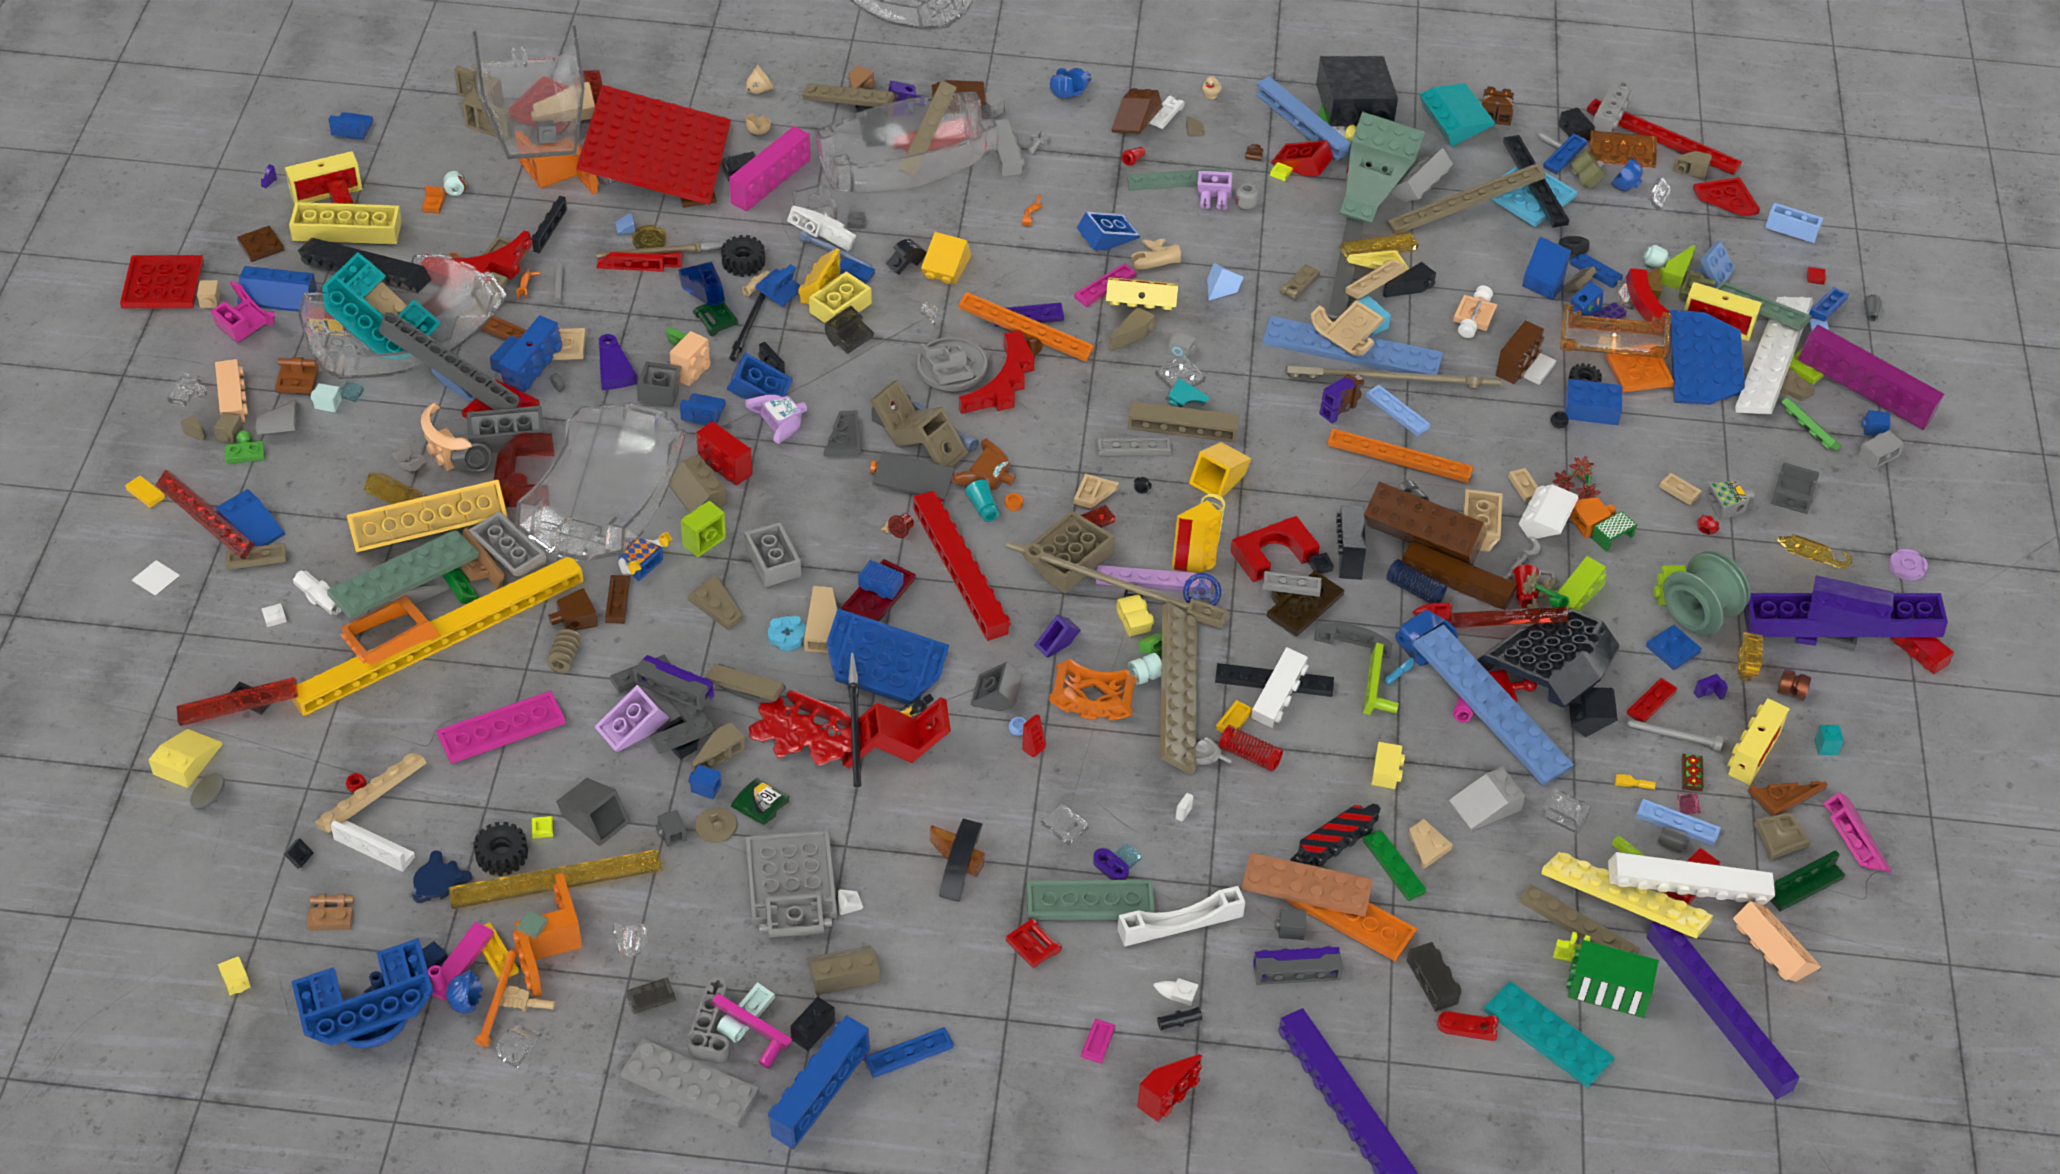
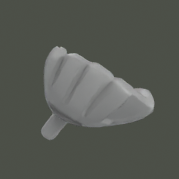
M1204 737L1195 745L1196 765H1209L1216 762L1218 758L1229 764L1232 759L1222 755L1220 747L1208 737Z

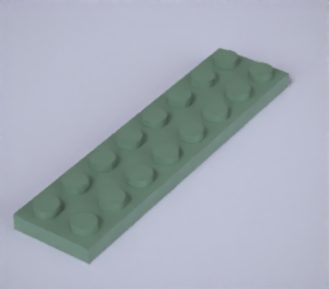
M455 529L328 589L327 595L352 619L479 558V552Z

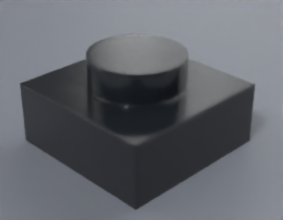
M1327 553L1309 557L1308 562L1313 571L1315 570L1320 574L1333 571L1334 565Z
M301 838L296 839L284 852V855L297 869L301 868L314 854Z

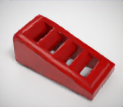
M1035 714L1023 724L1022 750L1031 757H1036L1046 748L1042 722L1038 714Z

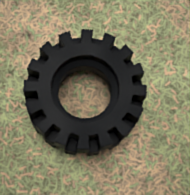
M1581 363V366L1576 364V366L1572 367L1568 379L1601 383L1602 373H1600L1599 369L1596 370L1594 365L1590 367L1591 364L1585 366V363Z

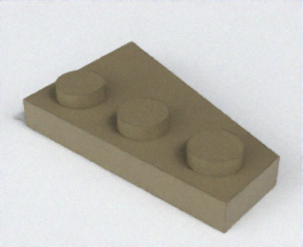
M717 575L710 578L688 595V600L728 631L742 621L741 612Z

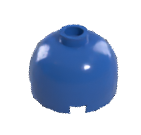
M1631 157L1611 184L1622 191L1631 190L1633 187L1637 189L1643 181L1640 179L1643 175V169L1639 162Z

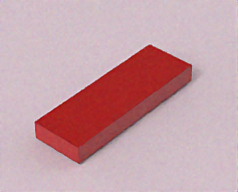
M1660 678L1627 710L1626 714L1636 721L1645 723L1676 693L1677 687Z

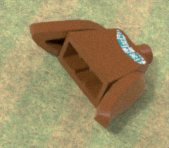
M987 438L981 441L983 453L970 470L957 473L953 477L954 484L964 487L977 480H987L990 489L997 490L1002 482L1012 486L1016 476L1009 473L1010 462L1006 454Z

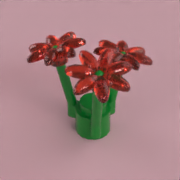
M1584 456L1582 461L1575 457L1576 464L1569 465L1574 470L1568 476H1566L1565 470L1562 471L1561 475L1555 472L1557 479L1553 480V483L1559 484L1558 487L1564 488L1567 491H1570L1569 487L1575 486L1570 481L1573 476L1587 480V483H1583V488L1576 489L1577 492L1581 493L1578 495V499L1595 498V495L1601 493L1598 490H1594L1596 484L1591 485L1592 466L1594 463H1590L1587 460V456Z

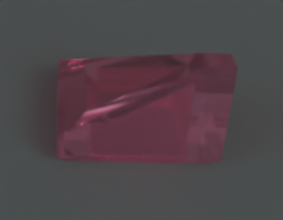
M1698 793L1677 795L1681 813L1686 815L1701 813Z

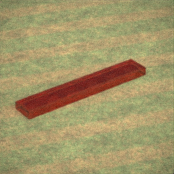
M1569 607L1452 613L1450 623L1455 628L1568 622Z
M295 677L178 705L176 706L178 724L184 726L297 698V680Z

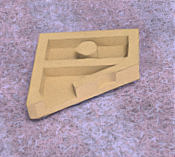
M1425 819L1409 829L1408 835L1411 842L1414 843L1415 852L1420 857L1423 869L1452 850L1453 844Z

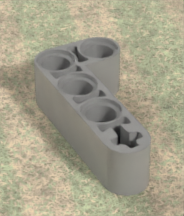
M713 977L706 985L690 1029L688 1050L692 1058L721 1064L729 1058V1042L725 1036L715 1034L723 1011L713 1006L712 1002L717 993L727 998V984L723 978Z

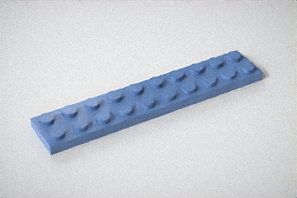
M1270 316L1263 338V344L1398 373L1438 375L1443 354L1441 351L1368 337L1374 340L1373 347L1365 355L1356 356L1321 335L1314 328L1313 324Z
M1445 625L1415 640L1413 646L1542 786L1572 769L1574 764Z

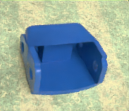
M1424 610L1402 624L1399 631L1396 632L1395 638L1410 658H1414V661L1419 666L1429 664V662L1413 646L1415 640L1442 625H1445L1456 638H1458L1456 628L1447 620L1429 610Z

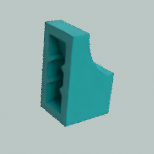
M1179 378L1165 399L1170 406L1183 407L1187 403H1196L1203 406L1210 397Z

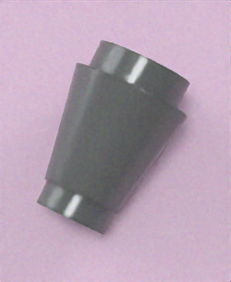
M1871 294L1866 297L1864 304L1867 319L1875 321L1878 319L1882 300L1878 295Z

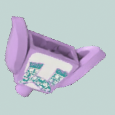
M764 395L745 400L746 408L755 413H760L762 418L775 432L773 441L777 444H780L796 433L801 425L802 413L807 412V406L804 402L795 404L788 396Z

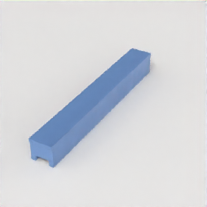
M1270 76L1257 82L1260 91L1256 93V96L1310 140H1327L1335 161L1350 155V141Z

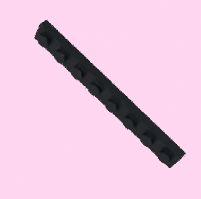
M1520 135L1504 137L1503 143L1519 170L1536 164ZM1546 179L1528 185L1552 228L1567 226L1569 219Z

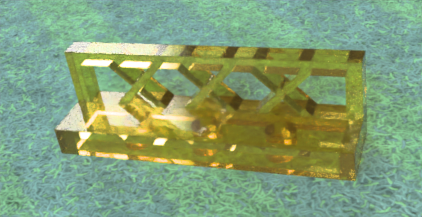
M369 473L363 489L390 504L428 496L384 473Z

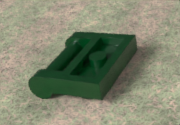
M722 298L698 306L693 310V314L702 321L710 336H715L718 331L738 324L737 318ZM708 312L716 323L712 324L705 313Z

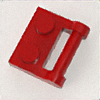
M1034 918L1006 936V942L1032 968H1035L1052 955H1057L1062 949V945L1054 942L1038 926L1039 923ZM1030 932H1033L1047 946V948H1045Z

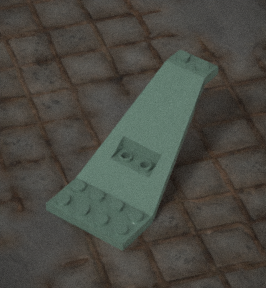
M1362 112L1351 143L1346 193L1339 215L1372 225L1377 209L1415 164L1425 131Z

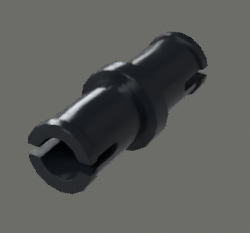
M1198 1006L1185 1011L1176 1010L1174 1014L1157 1017L1160 1031L1175 1026L1184 1027V1024L1202 1020L1203 1018Z

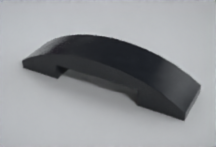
M962 819L946 864L939 897L957 902L960 901L965 885V877L975 845L978 843L983 823Z

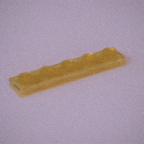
M1411 233L1342 242L1339 248L1347 259L1350 254L1397 250V252L1417 250L1419 245Z

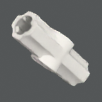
M301 570L296 573L293 583L305 593L307 599L313 605H320L330 615H337L341 612V609L327 595V590L330 587L325 581H318L307 571Z

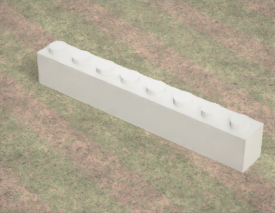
M1616 852L1608 861L1610 884H1616L1619 887L1631 886L1638 887L1640 890L1654 889L1658 892H1677L1679 895L1693 894L1697 895V897H1716L1718 900L1731 899L1736 902L1752 901L1761 905L1767 904L1775 896L1773 873L1619 852Z

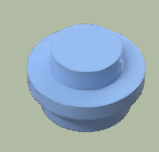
M1023 717L1013 718L1009 723V731L1016 736L1023 735V724L1027 721Z

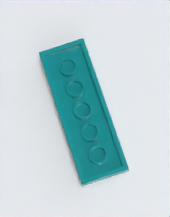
M1511 981L1484 1006L1483 1011L1486 1014L1498 1017L1501 1025L1587 1088L1614 1061L1615 1057Z

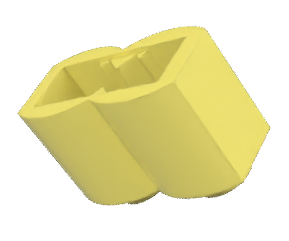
M1139 594L1117 599L1116 610L1129 637L1151 631L1154 619L1152 614H1149L1147 611L1145 599H1142Z

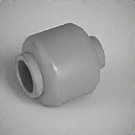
M1251 184L1239 186L1236 191V204L1243 209L1255 207L1258 199V190Z

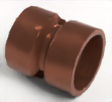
M1784 669L1777 693L1787 696L1793 694L1794 698L1804 701L1812 677L1804 674L1797 676L1794 671Z

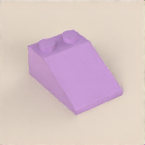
M636 685L594 727L618 753L655 733L670 717L639 685Z

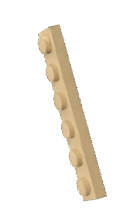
M416 753L407 754L403 757L402 761L390 766L385 773L373 778L368 785L356 790L351 797L339 802L331 811L322 814L315 821L317 828L326 833L331 832L330 824L334 820L341 824L424 766L426 764L424 757Z

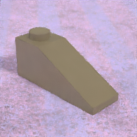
M1136 307L1109 337V350L1113 351L1145 338L1150 332L1152 333L1156 326V323H1154L1155 315Z
M731 722L720 726L712 733L692 762V771L695 772L698 765L712 769L745 750L744 736Z

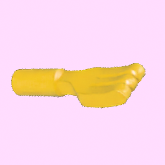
M1616 774L1615 786H1635L1655 790L1656 782L1636 780L1631 775Z

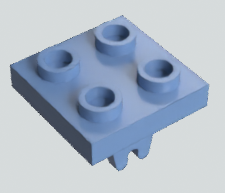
M1721 241L1715 242L1700 260L1702 266L1696 269L1697 272H1702L1700 274L1705 275L1704 278L1715 280L1714 288L1721 282H1725L1735 270Z

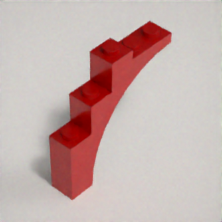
M523 230L507 245L484 255L469 258H444L426 254L418 265L426 268L432 279L431 282L457 290L461 284H464L466 279L483 285L492 272L512 280L520 272L521 266L519 261L522 260L523 255L532 246L530 232Z
M1021 330L1004 333L1003 347L1007 358L1003 368L984 387L959 396V411L961 414L994 406L997 411L1015 407L1014 391L1024 389V373L1034 371L1035 357Z

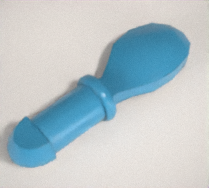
M1409 658L1399 668H1395L1385 678V683L1391 685L1399 676L1403 675V672L1409 671L1414 665V658Z

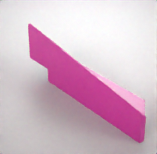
M1838 792L1824 802L1823 805L1832 814L1830 817L1831 821L1859 865L1863 868L1890 873L1892 871L1849 797Z

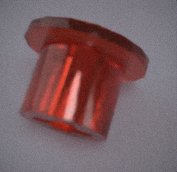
M907 513L900 516L894 515L888 520L889 530L897 538L906 537L909 530L914 526L913 518Z

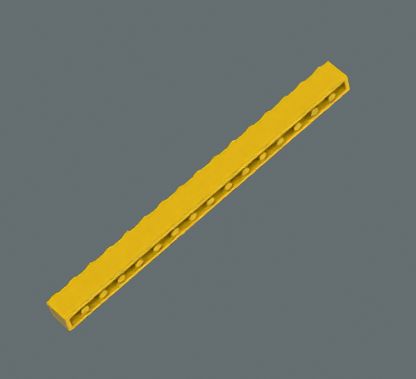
M571 555L430 621L440 634L439 637L409 647L372 666L368 662L364 664L358 656L351 658L338 666L289 688L292 702L304 717L583 583L582 569Z

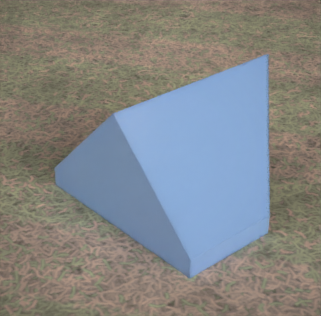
M1214 263L1207 278L1209 300L1238 293L1244 276Z

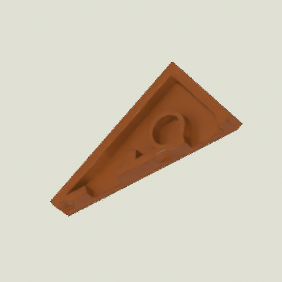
M1811 781L1810 785H1799L1796 782L1782 783L1781 785L1768 784L1766 788H1756L1755 785L1749 787L1748 793L1771 816H1775L1788 811L1825 790L1828 784L1825 781Z

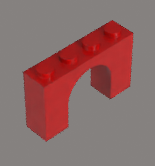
M1294 516L1259 530H1254L1248 534L1237 536L1232 539L1230 552L1251 581L1256 582L1264 579V572H1270L1271 563L1261 551L1263 546L1268 544L1284 545L1294 553L1301 564L1308 562L1310 556L1319 554L1320 545L1298 516Z

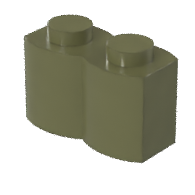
M1587 150L1571 162L1573 166L1571 170L1576 176L1580 177L1578 180L1584 187L1587 185L1592 188L1606 175L1596 159Z

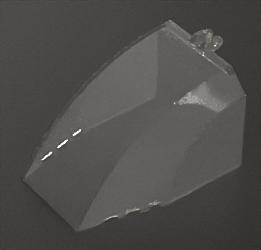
M576 25L572 26L567 53L555 58L527 59L526 48L521 47L522 60H517L516 50L511 48L512 60L491 62L480 60L477 33L473 31L470 62L475 90L507 159L576 155L585 90ZM553 120L556 125L557 143L539 144L536 121Z

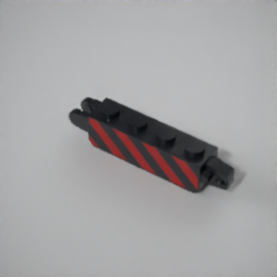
M1373 803L1365 808L1361 805H1353L1301 839L1298 852L1290 861L1316 867L1323 866L1328 859L1338 856L1343 849L1353 846L1357 840L1372 832L1373 824L1379 819L1380 806Z

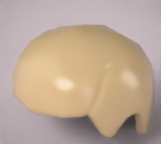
M751 113L745 118L747 130L753 135H763L771 129V121L764 118L763 115L757 118L754 113Z

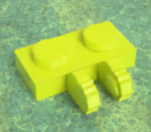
M1572 932L1570 941L1557 939L1553 958L1572 962L1576 947H1581V945L1575 944L1578 937L1576 932ZM1586 935L1583 940L1590 941V936Z

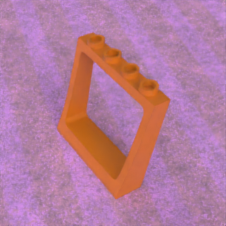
M406 595L340 627L342 630L341 637L364 664L368 662L371 666L409 647L440 636L438 631ZM405 615H410L417 623L416 626L371 651H366L355 638V635Z

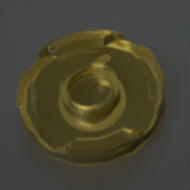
M654 225L639 227L632 234L633 246L636 249L664 247L667 242L666 232L660 227L659 229L655 228Z

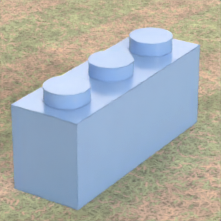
M1774 203L1765 228L1815 243L1823 218Z

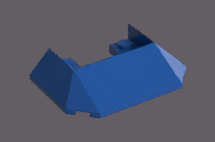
M419 938L376 952L385 987L343 1001L334 967L291 981L304 1035L332 1046L416 1017L434 992Z

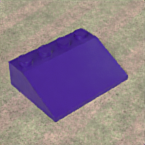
M1816 575L1807 619L1886 636L1892 613L1894 592Z

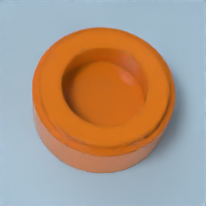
M1010 493L1005 497L1004 505L1010 511H1018L1023 507V498L1017 493Z

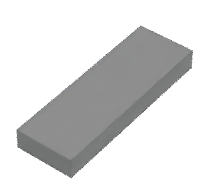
M1265 571L1262 590L1320 597L1322 578Z

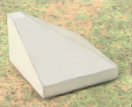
M838 891L840 915L863 909L857 891Z

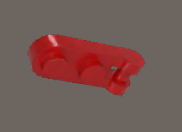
M1445 1011L1439 1015L1437 1027L1441 1032L1450 1035L1495 1041L1498 1036L1496 1027H1498L1499 1019L1496 1016L1483 1017Z

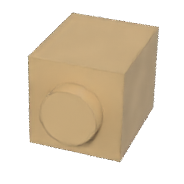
M200 280L197 292L200 308L217 307L221 296L218 280Z

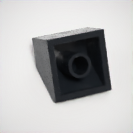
M1592 687L1569 705L1571 727L1583 736L1588 737L1616 722L1618 717L1614 689Z

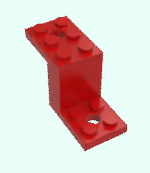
M940 697L915 719L879 702L874 704L859 717L860 759L875 747L913 763L951 732L947 700ZM852 751L845 752L842 756L844 767L850 768L853 766Z

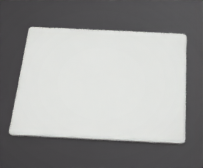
M156 560L134 577L132 581L153 595H157L180 575Z

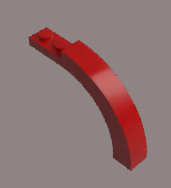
M1630 268L1626 276V285L1632 303L1649 324L1670 336L1669 310L1658 301L1652 292L1647 270Z

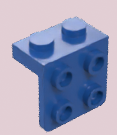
M342 112L340 116L330 115L328 121L331 135L364 140L373 122V117Z
M692 393L688 401L681 400V420L704 425L714 421L717 424L726 405V400Z

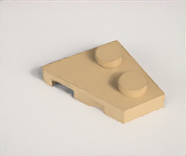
M1085 474L1074 497L1073 504L1091 509L1117 491L1119 483Z

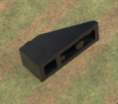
M1420 262L1385 283L1383 296L1386 298L1422 293L1434 286L1436 272L1423 262Z

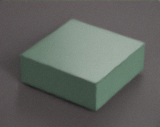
M528 911L517 925V929L536 939L548 921L547 918Z

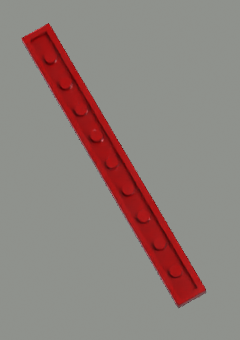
M1594 99L1587 107L1586 112L1595 116L1602 101ZM1624 111L1622 119L1619 120L1618 126L1683 154L1693 151L1710 154L1712 157L1709 165L1734 175L1741 167V160Z

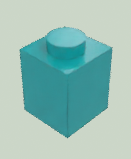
M1840 725L1819 726L1814 739L1818 755L1839 754L1844 742Z

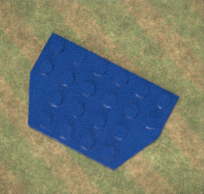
M1670 309L1669 329L1672 377L1674 380V403L1710 405L1717 401L1740 395L1741 391L1745 388L1741 330L1704 312Z
M837 609L826 642L835 681L849 685L851 653H853L859 689L905 704H909L912 700L919 698L939 680L949 648L948 644L841 609Z

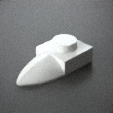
M1180 978L1177 979V982L1161 981L1154 983L1156 990L1166 998L1192 1006L1198 990V984Z

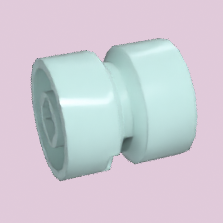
M1156 653L1148 654L1142 659L1138 658L1128 663V671L1137 679L1135 685L1139 686L1147 683L1148 678L1154 680L1161 677L1162 662Z

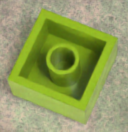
M708 501L690 514L685 515L681 519L683 546L696 557H700L726 539L725 512L711 501Z

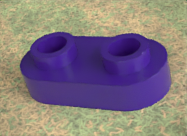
M1100 848L1094 852L1093 864L1111 880H1126L1128 878L1129 866L1111 850Z

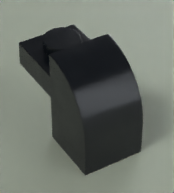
M904 239L893 247L896 251L886 264L900 275L910 262L918 266L926 256L927 251L912 239Z

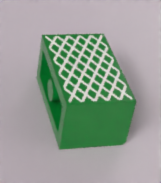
M1620 511L1595 525L1591 539L1603 550L1608 551L1610 550L1612 540L1619 536L1627 534L1630 538L1633 537L1637 524L1623 511Z

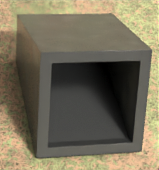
M589 778L584 779L556 801L563 817L599 846L630 822L616 789Z

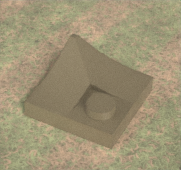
M1791 813L1759 818L1754 822V826L1764 843L1770 861L1788 853L1809 848L1811 841Z

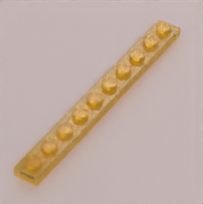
M657 849L448 888L451 907L455 909L553 891L552 884H556L555 875L561 873L564 875L567 887L570 888L662 871L659 850Z

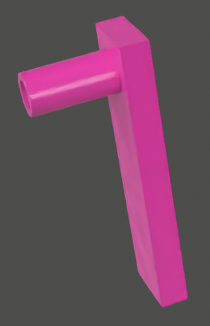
M474 922L442 967L434 965L429 968L428 974L434 991L432 996L443 1001L447 999L446 989L448 984L457 975L467 972L493 937L494 932L492 929Z
M717 993L713 999V1006L771 1041L758 1061L762 1066L769 1069L781 1049L787 1050L791 1044L792 1038Z

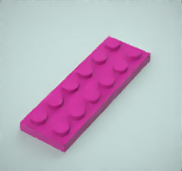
M548 691L436 730V733L450 764L564 725L566 722L552 692Z

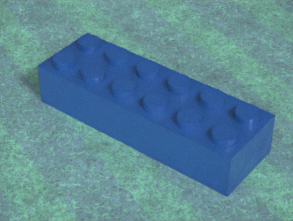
M847 1015L842 1021L837 1022L831 1036L823 1040L817 1054H813L810 1057L806 1068L798 1072L792 1086L784 1090L782 1099L769 1110L768 1116L771 1136L791 1149H795L870 1051L868 1027Z

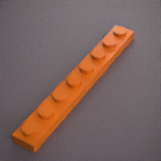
M966 292L959 303L958 308L1011 331L1021 330L1025 337L1037 338L1042 344L1084 362H1087L1094 350V345L971 293Z
M1332 428L1327 442V446L1468 484L1474 468L1472 465Z

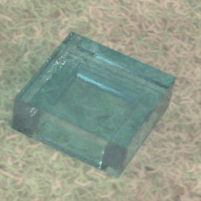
M347 381L340 390L341 398L356 402L363 393L364 387Z
M1127 843L1114 853L1127 863L1129 869L1139 862L1142 856Z

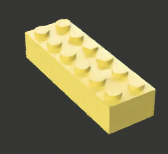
M295 202L289 227L292 241L303 242L316 238L336 243L397 244L402 218L399 205Z

